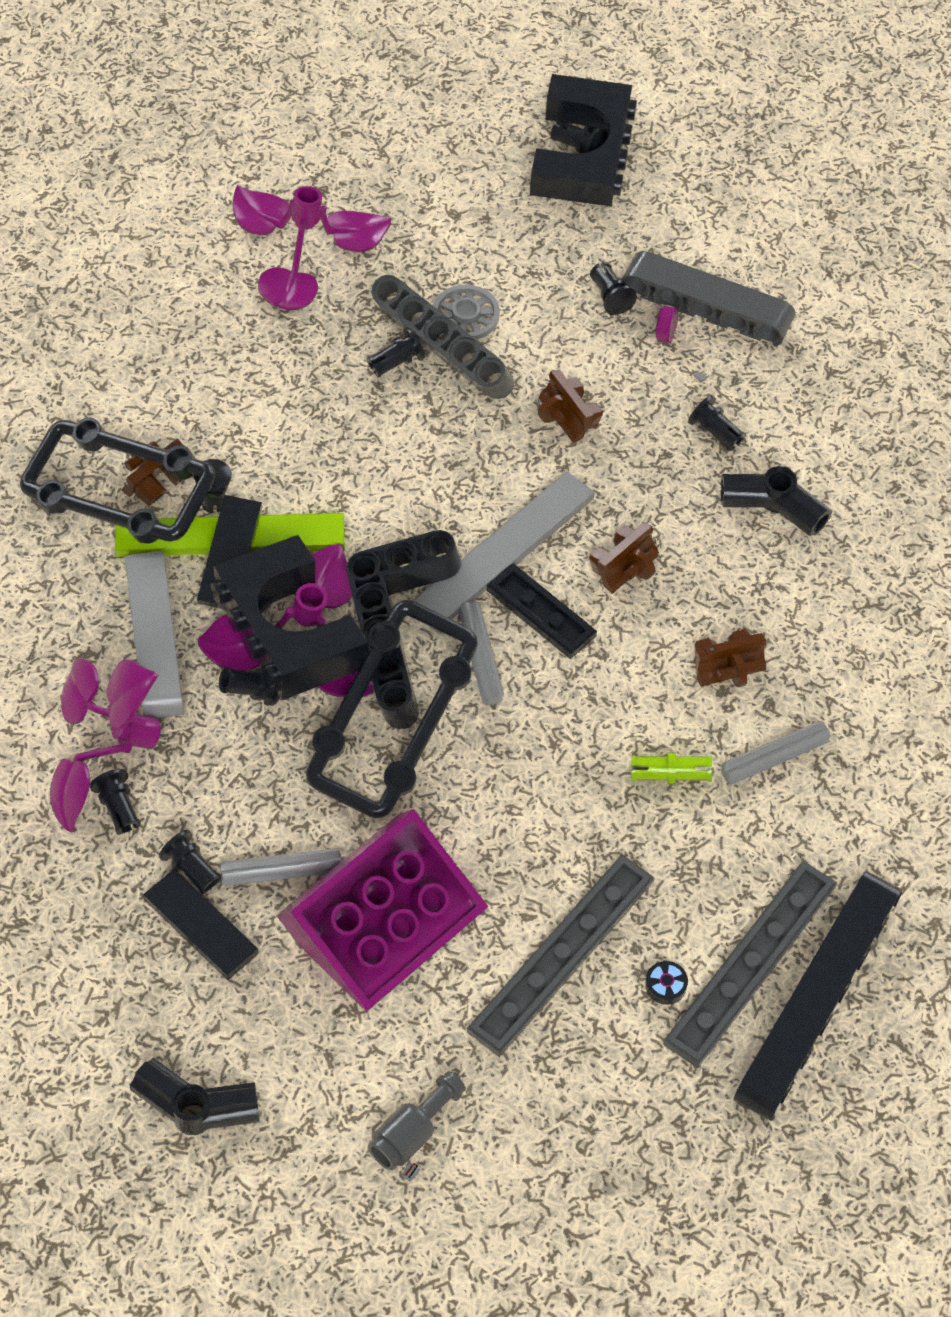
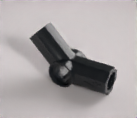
M772 467L765 474H722L720 496L722 507H764L770 512L780 513L809 536L818 534L831 518L832 510L798 485L796 474L787 467Z
M153 1057L150 1061L143 1063L136 1071L130 1083V1090L173 1121L180 1132L186 1135L195 1136L205 1132L207 1129L260 1122L255 1082L204 1089L197 1084H189ZM191 1105L203 1108L199 1114L194 1116L182 1114L183 1110Z

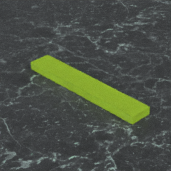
M344 513L260 515L251 552L295 535H299L309 552L318 551L338 543L341 544L343 551H345ZM219 516L195 517L186 534L179 540L169 542L158 539L150 544L138 542L127 528L116 525V557L163 551L164 556L209 554ZM177 517L158 519L161 524L172 526Z

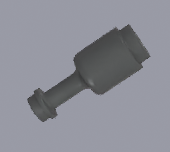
M447 1071L444 1075H440L436 1079L438 1087L418 1107L411 1103L402 1104L372 1134V1141L368 1144V1150L381 1166L388 1170H393L397 1165L403 1166L432 1137L434 1127L430 1121L431 1118L451 1098L454 1101H458L462 1096L461 1094L466 1090L463 1081L456 1074Z

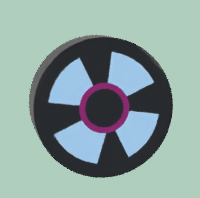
M661 961L654 964L648 970L645 981V988L650 998L657 1003L665 1005L680 1001L684 997L688 985V977L685 970L677 963L671 961Z

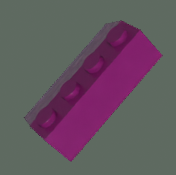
M412 809L398 814L276 916L298 945L367 1012L487 909L488 905L417 812Z

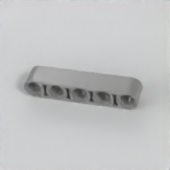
M163 551L125 555L137 663L159 674L142 702L144 716L154 718L184 715Z

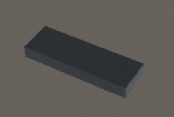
M224 495L197 597L198 604L226 609L223 604L218 605L215 602L211 592L210 584L214 582V565L251 552L263 508L262 502Z
M514 563L487 585V592L569 659H572L597 636V630Z
M175 869L143 894L144 900L225 979L229 980L259 954L258 948Z

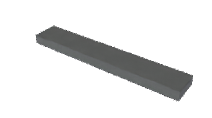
M622 854L467 1027V1033L500 1058L653 884L655 877Z
M802 861L667 1035L663 1045L696 1068H699L836 888L837 882L810 864Z

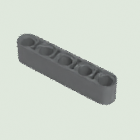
M639 251L635 254L621 279L627 286H631L637 294H640L642 299L659 305L664 303L678 308V312L692 317L695 315L707 319L706 322L726 329L728 327L740 331L739 334L759 341L764 339L773 342V346H778L782 343L796 316L793 306L780 298L647 251Z
M383 275L375 280L371 289L372 298L388 317L403 329L408 327L423 345L487 396L502 399L511 393L514 387V379L500 358L399 278L393 275ZM397 292V295L392 300L386 301L391 293ZM423 312L418 320L411 321L416 313ZM448 332L444 340L436 341L440 334ZM471 352L474 353L473 357L469 361L462 362V359L466 354ZM501 373L495 382L487 383L491 375Z

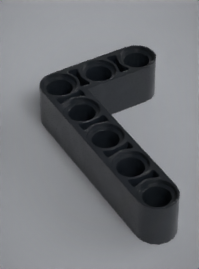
M443 530L432 531L363 550L349 558L346 564V571L360 630L368 641V652L371 648L368 640L369 631L373 625L385 621L393 608L392 594L443 581L455 576L459 572L461 559L455 540L450 533ZM446 553L445 555L436 557L439 554ZM375 605H379V606H378L377 608H375V609H370L371 607H373V606H375ZM400 635L401 643L398 650L391 655L383 657L372 681L378 704L386 722L391 727L406 729L417 721L419 709ZM396 669L393 673L384 674L386 671ZM404 702L401 706L392 708L394 704Z

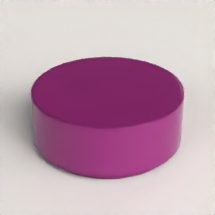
M669 306L661 308L656 325V339L658 342L672 343L678 323V308Z

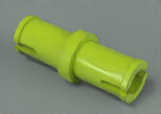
M668 752L667 756L632 755L631 766L648 767V770H631V781L667 780V784H676V780L712 782V770H695V767H712V756H676V752Z

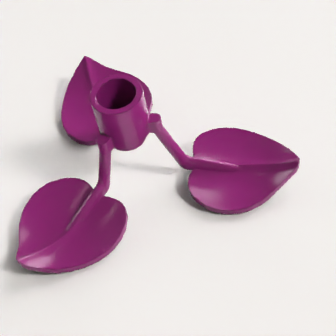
M240 185L236 186L233 196L235 220L242 229L249 233L268 235L276 227L283 229L291 216L298 227L292 270L281 267L270 268L264 271L258 280L260 295L272 306L284 310H298L308 306L314 300L318 291V283L313 275L298 273L305 230L312 229L321 219L325 232L327 234H334V243L337 246L348 251L365 252L373 249L380 243L391 225L392 218L357 211H338L327 217V208L321 206L322 193L312 186L297 188L293 199L290 200V205L286 200L276 195L252 191Z
M334 544L311 554L315 560V584H304L294 594L295 601L293 607L286 609L285 614L275 624V627L282 629L291 618H294L300 625L305 627L314 625L320 627L326 623V620L323 618L325 608L340 607L352 598L346 571L347 560L341 544ZM227 614L217 619L198 638V646L213 663L222 668L247 671L260 666L257 659L252 660L249 657L244 645V637L240 631H233ZM358 671L318 686V688L329 695L345 697ZM372 680L369 686L367 687L363 697L372 694L374 690Z
M81 658L76 659L65 681L61 695V708L64 719L70 724H79L85 718L88 709L109 717V722L112 726V736L120 743V745L78 753L74 756L73 761L62 759L57 766L50 786V804L59 823L69 832H74L76 819L85 804L90 787L89 769L83 761L118 752L130 753L132 746L152 749L158 743L161 732L159 720L135 713L159 674L143 667L136 661L122 660L113 670L107 687V698L110 702L108 709L98 706L92 701L99 688V676L95 666L90 661Z

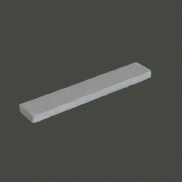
M566 471L461 560V567L455 576L443 581L434 582L413 601L452 620L461 611L460 606L463 603L475 601L487 590V585L511 564L517 565L594 499L595 492Z

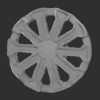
M456 285L440 293L433 304L438 310L443 308L451 311L442 313L449 319H452L455 324H460V328L466 331L467 325H469L473 332L467 333L476 340L489 335L496 328L499 321L500 309L497 300L489 291L478 286ZM465 293L466 297L460 298L459 294ZM478 295L481 298L476 301L473 299V296ZM447 298H451L454 301V303L451 304L449 302H446L445 300ZM486 303L491 305L489 308H481ZM485 315H492L493 318H492V319H488V318H485V317H483V316H485ZM477 323L485 325L486 327L480 329Z

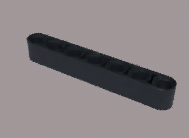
M867 870L863 873L742 1079L733 1099L735 1102L773 1121L776 1109L780 1103L783 1104L790 1092L799 1069L802 1070L814 1050L813 1046L818 1036H822L833 1017L832 1013L837 1003H841L852 983L851 980L856 970L861 968L870 952L874 938H878L889 919V913L893 906L896 907L903 889Z

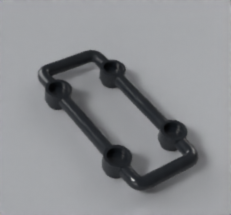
M88 417L80 420L78 423L70 420H60L52 424L22 474L20 488L25 495L37 499L38 503L49 513H63L67 509L127 528L138 542L150 544L158 539L169 542L176 541L186 534L209 493L216 476L215 470L210 464L197 460L191 450L184 445H177L169 450L158 448L106 432L95 418ZM63 435L73 437L77 444L86 451H98L104 446L162 464L170 475L176 479L186 480L193 475L200 476L172 526L161 524L157 516L149 509H141L130 514L71 495L58 480H49L42 485L35 483Z
M404 600L395 604L386 620L376 623L370 629L368 640L371 648L330 725L323 726L315 732L312 739L315 753L306 770V779L315 790L373 818H382L388 815L395 807L399 797L410 793L415 788L417 780L414 768L454 692L465 688L470 683L471 667L469 663L478 646L477 637L471 629L411 600ZM405 616H410L461 641L462 645L456 656L448 657L441 663L439 676L442 683L401 761L393 762L386 768L384 772L386 789L380 801L375 802L323 776L322 772L329 760L340 757L344 752L346 745L343 733L383 657L391 655L398 650L401 643L398 629Z

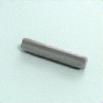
M476 601L465 602L460 606L461 611L459 614L462 625L471 629L477 637L478 646L471 660L482 702L485 705L497 704L502 702L504 692L481 606Z
M823 721L815 722L723 762L722 775L729 784H735L828 743L831 736L830 731Z
M334 848L224 861L220 865L221 880L223 885L229 886L327 874L342 861L340 850Z

